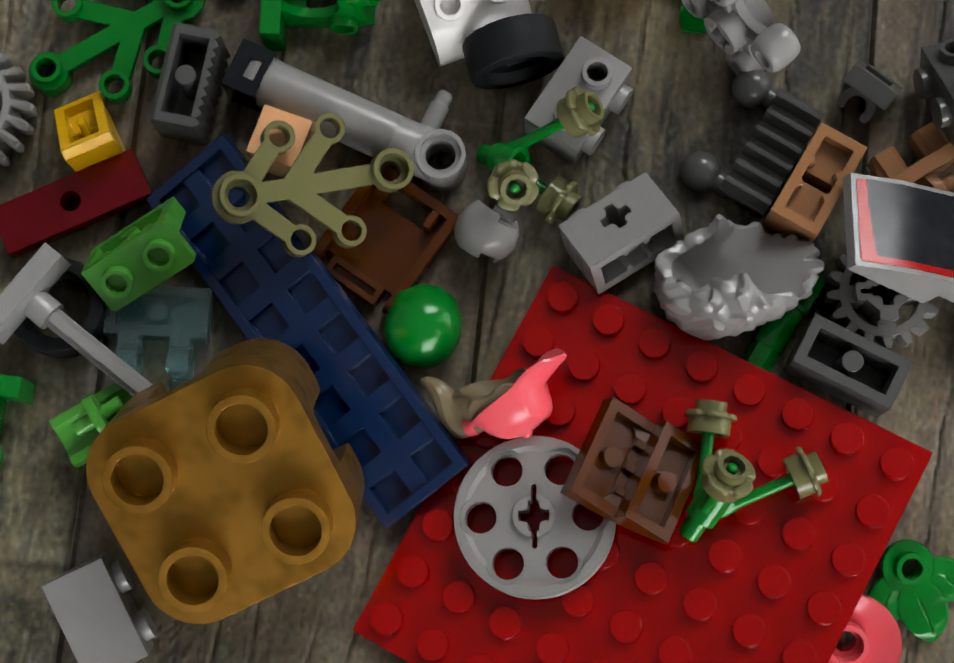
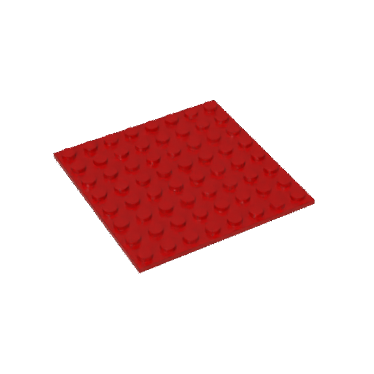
M552 266L490 379H506L519 368L528 369L551 349L558 348L566 353L567 357L547 380L553 404L551 415L533 430L532 436L559 439L581 449L603 400L615 397L653 423L659 424L667 421L701 443L702 435L686 432L688 417L684 416V411L686 409H694L696 399L722 401L728 403L727 413L736 415L737 421L731 422L730 437H714L712 455L718 449H730L742 454L755 469L756 478L752 482L753 489L787 475L782 459L795 454V447H801L806 455L815 451L829 479L828 482L820 485L822 494L817 497L814 493L800 500L794 487L790 486L742 507L726 518L721 517L713 529L706 528L697 542H691L683 537L678 529L688 517L686 508L694 499L695 480L669 543L662 544L616 524L615 536L609 554L602 566L587 582L577 589L558 597L540 600L523 599L495 589L476 574L459 548L454 529L456 496L465 475L482 455L493 447L511 439L497 438L486 432H481L479 435L464 439L458 438L456 443L472 464L421 504L352 631L409 663H828L933 452L705 340L689 335L680 330L679 327L606 291L598 295L591 284ZM564 456L552 459L546 468L547 479L553 484L564 485L574 461ZM513 458L500 460L493 470L495 482L501 486L515 485L522 476V465ZM534 487V504H531L530 513L521 515V521L529 524L531 532L534 534V548H537V531L539 530L540 522L549 520L550 514L543 513L540 509L539 503L536 500V487ZM485 504L472 508L467 518L470 530L480 534L490 531L494 527L497 518L494 508ZM578 505L574 511L573 519L577 527L590 531L599 527L604 517L582 505ZM567 548L555 550L548 559L549 572L556 578L565 579L570 577L578 567L577 555ZM515 550L501 552L494 562V570L497 576L505 580L518 577L524 567L522 555Z

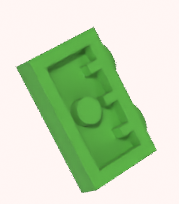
M174 196L92 249L81 275L112 311L120 310L195 261L196 252L179 232L186 211Z

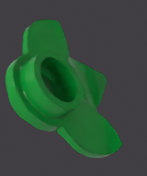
M911 539L895 541L884 550L880 559L881 576L870 587L867 596L883 604L895 620L900 619L913 635L922 640L934 642L946 627L949 614L947 603L954 602V560L946 556H932L923 544ZM908 559H914L916 565L913 572L908 576H904L902 574L904 562Z

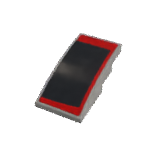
M857 173L845 175L843 177L847 269L922 304L938 296L954 303V193L896 179Z

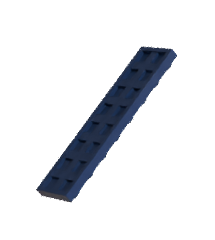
M222 134L147 197L146 200L154 209L174 196L184 208L186 214L179 232L196 252L193 265L248 340L266 338L280 341L295 349L305 359L320 388V393L313 410L332 450L346 443L350 444L361 464L364 474L363 499L385 529L392 527L472 463L314 250L301 258L292 257L284 251L280 239L255 222L231 224L216 214L211 203L213 185L223 174L230 171H243L248 164V161L232 139ZM238 189L229 191V202L235 207H243L246 203L244 193ZM278 202L268 203L270 207L293 223ZM293 232L291 236L292 245L298 250H305L308 242L301 232Z

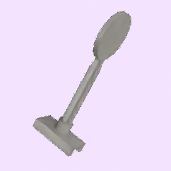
M45 242L0 294V343L4 345L22 322L29 318L41 329L47 327L132 396L152 386L151 382L62 311L63 305L48 293L72 264Z

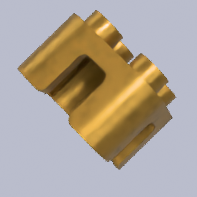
M266 338L246 340L214 356L201 374L169 391H166L162 382L140 391L120 409L99 433L90 447L86 460V477L89 489L150 599L160 610L174 619L193 624H206L224 619L332 567L345 555L353 541L364 494V474L361 464L349 443L332 450L313 410L320 393L318 382L305 359L295 349L285 343Z

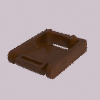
M382 164L380 169L382 177L388 181H394L396 172L387 165ZM409 182L408 185L398 191L430 213L422 224L423 230L384 204L391 193L383 192L374 185L357 188L341 210L346 215H355L364 221L367 228L365 240L353 248H343L334 241L332 231L327 229L314 248L321 261L326 258L328 253H331L333 257L326 268L335 280L373 307L377 306L386 293L391 295L382 309V313L385 315L392 305L396 294L401 290L417 285L454 235V226L458 216L457 213L412 182ZM344 223L341 229L343 237L349 241H354L357 238L356 227L351 223Z

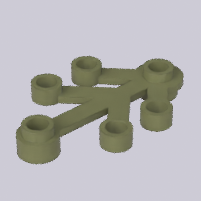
M328 112L320 115L311 126L312 136L284 178L262 182L277 155H281L289 150L295 141L293 128L288 123L278 120L271 122L263 129L260 136L261 144L243 171L227 172L215 182L211 191V203L216 214L224 221L231 224H244L253 221L280 239L283 249L288 255L301 258L314 250L317 243L315 232L307 225H294L270 207L268 203L289 201L331 230L334 241L340 247L353 248L361 244L366 238L367 228L364 221L358 216L346 215L319 195L374 185L383 192H396L409 184L414 174V165L410 156L403 150L388 148L377 154L370 164L313 173L330 146L339 142L345 134V123L342 118L335 113ZM328 121L335 126L336 136L334 138H327L322 135L320 131L321 122ZM278 129L282 131L286 136V144L282 147L272 144L269 139L270 130ZM382 164H390L395 169L396 176L394 181H388L382 177L380 172ZM238 189L244 193L246 203L243 207H235L229 202L228 193L230 190ZM344 223H351L356 227L357 238L354 241H349L343 237L341 229ZM293 232H301L306 236L308 244L305 250H298L292 245L291 236Z

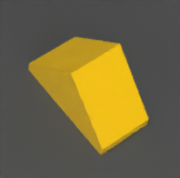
M100 90L54 109L60 151L65 161L75 172L126 151Z

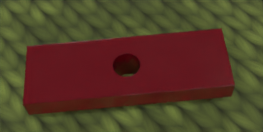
M129 149L1 204L0 235L8 255L14 259L41 247L45 242L49 244L146 202V198L152 194V190L133 149ZM81 199L80 205L76 210L68 211L69 204L73 200Z

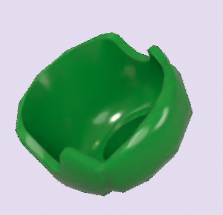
M418 284L401 290L396 294L385 316L382 333L388 351L404 365L420 369L434 368L440 363H445L458 346L463 327V317L457 300L443 288Z

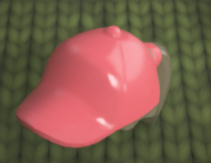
M551 349L542 355L533 366L528 369L519 368L506 379L482 380L466 385L458 390L453 389L447 383L435 377H422L420 383L429 392L442 424L453 436L464 439L479 435L481 432H486L501 439L529 438L532 436L533 430L551 415L553 404L547 380L565 360L567 355L561 349Z

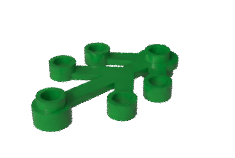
M51 0L54 12L62 21L75 22L81 20L106 26V28L60 54L54 52L39 54L30 63L28 70L29 78L42 94L59 96L71 87L73 71L118 46L112 69L101 76L99 89L110 103H124L131 97L133 92V86L130 81L146 30L162 22L157 45L148 48L143 56V64L152 77L159 79L162 68H153L152 62L157 56H165L173 23L184 24L195 20L203 11L206 0H184L180 3H174L171 0H145L151 3L135 12L88 0H76V5L72 10L61 11V6L66 0ZM46 65H56L55 72L51 76L41 77V70ZM121 80L124 82L123 89L115 94L108 93V87L113 81Z

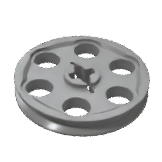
M545 436L515 438L490 449L473 464L465 475L459 487L454 506L456 539L470 567L495 589L523 599L540 600L558 597L577 589L587 582L607 558L614 540L616 523L604 518L601 525L594 530L580 529L576 526L573 519L574 511L580 504L560 493L564 485L553 484L546 477V468L552 459L564 456L575 462L580 451L577 447L565 441ZM505 458L518 460L523 468L520 480L512 486H501L495 482L493 477V470L496 464ZM534 487H536V500L539 503L540 509L543 513L550 514L549 520L540 522L539 530L537 531V548H534V534L531 532L529 524L521 521V515L530 513L531 504H534ZM485 504L494 508L497 516L496 523L486 533H474L468 527V514L475 506ZM560 548L572 550L578 558V567L575 573L565 579L552 576L548 569L550 555ZM505 550L518 551L524 559L522 572L518 577L510 580L499 578L494 570L496 557Z

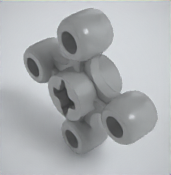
M681 0L690 14L696 18H704L703 21L707 33L715 44L726 53L727 64L736 75L740 71L749 72L753 70H767L771 73L778 72L791 63L801 51L799 40L790 28L782 23H775L769 26L773 22V14L765 0Z

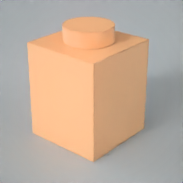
M265 104L247 146L246 153L251 159L261 144V133L268 124L278 120L288 123L295 133L294 144L285 153L277 155L268 170V173L284 178L312 136L311 126L313 121ZM278 129L270 130L269 139L271 143L278 147L284 146L286 144L285 134Z

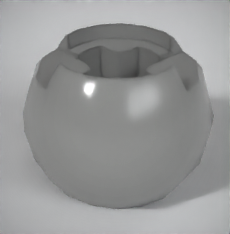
M476 200L466 205L457 216L454 226L455 241L460 248L477 258L483 253L493 261L492 263H497L508 257L515 249L520 235L518 221L512 214L496 205L491 209L483 204L481 200Z

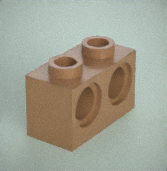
M821 122L763 221L762 226L775 233L780 232L786 237L793 234L799 239L805 238L806 241H814L843 192V177L849 173H854L868 147Z

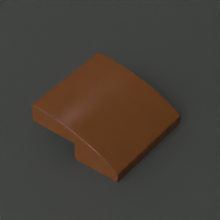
M615 397L605 399L597 412L560 493L633 532L662 544L669 543L698 475L701 443L667 421L659 424L653 423Z

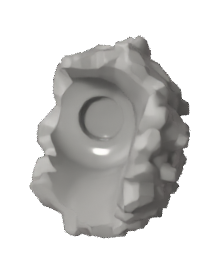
M718 214L708 227L700 228L687 234L684 241L678 240L672 247L658 254L655 259L656 272L654 274L653 291L656 293L657 299L660 301V307L665 311L669 321L675 322L680 330L705 341H711L725 336H737L744 331L754 330L756 326L764 325L766 322L781 319L785 312L798 306L799 300L809 298L813 293L812 288L819 278L818 273L824 269V262L817 259L820 251L815 247L813 241H806L805 238L799 239L793 234L786 237L780 232L770 235L763 230L760 222H752L747 226L734 224L732 221L727 220L726 217Z

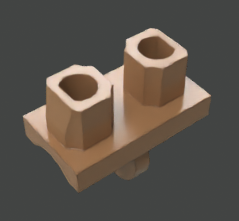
M933 121L918 129L906 140L919 158V161L908 167L895 147L891 146L872 157L867 164L871 176L907 181L945 191H950L954 188V173L950 172L941 178L937 176L938 173L954 164V146L944 131L936 128Z

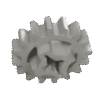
M842 254L835 261L837 268L841 272L831 271L825 279L826 283L835 287V290L827 292L823 296V303L835 304L837 308L828 320L834 323L842 320L846 325V329L872 342L875 340L879 345L889 350L892 348L893 339L901 348H905L913 342L910 332L917 336H922L929 330L928 325L922 318L932 319L939 312L936 306L928 303V301L922 304L866 277L865 282H856L854 285H849L854 272L847 269V255ZM877 286H880L882 294L893 297L885 305H883L881 296H873L871 293ZM913 305L908 319L901 325L896 326V321L899 319L898 309ZM854 310H857L868 319L869 324L862 320Z

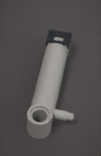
M243 39L221 82L229 99L260 113L266 104L313 122L324 113L331 112L339 115L345 123V134L339 143L373 158L388 148L403 150L410 156L413 162V176L420 178L423 184L431 190L439 192L450 191L459 186L466 176L467 160L464 143L454 132L440 129L453 98L452 94L446 90L438 91L435 99L430 102L421 123H418L278 60L276 52L246 39ZM328 121L321 122L320 131L322 135L334 138L336 136L335 126ZM437 152H446L455 158L450 167L442 170L434 169L428 164L430 157Z

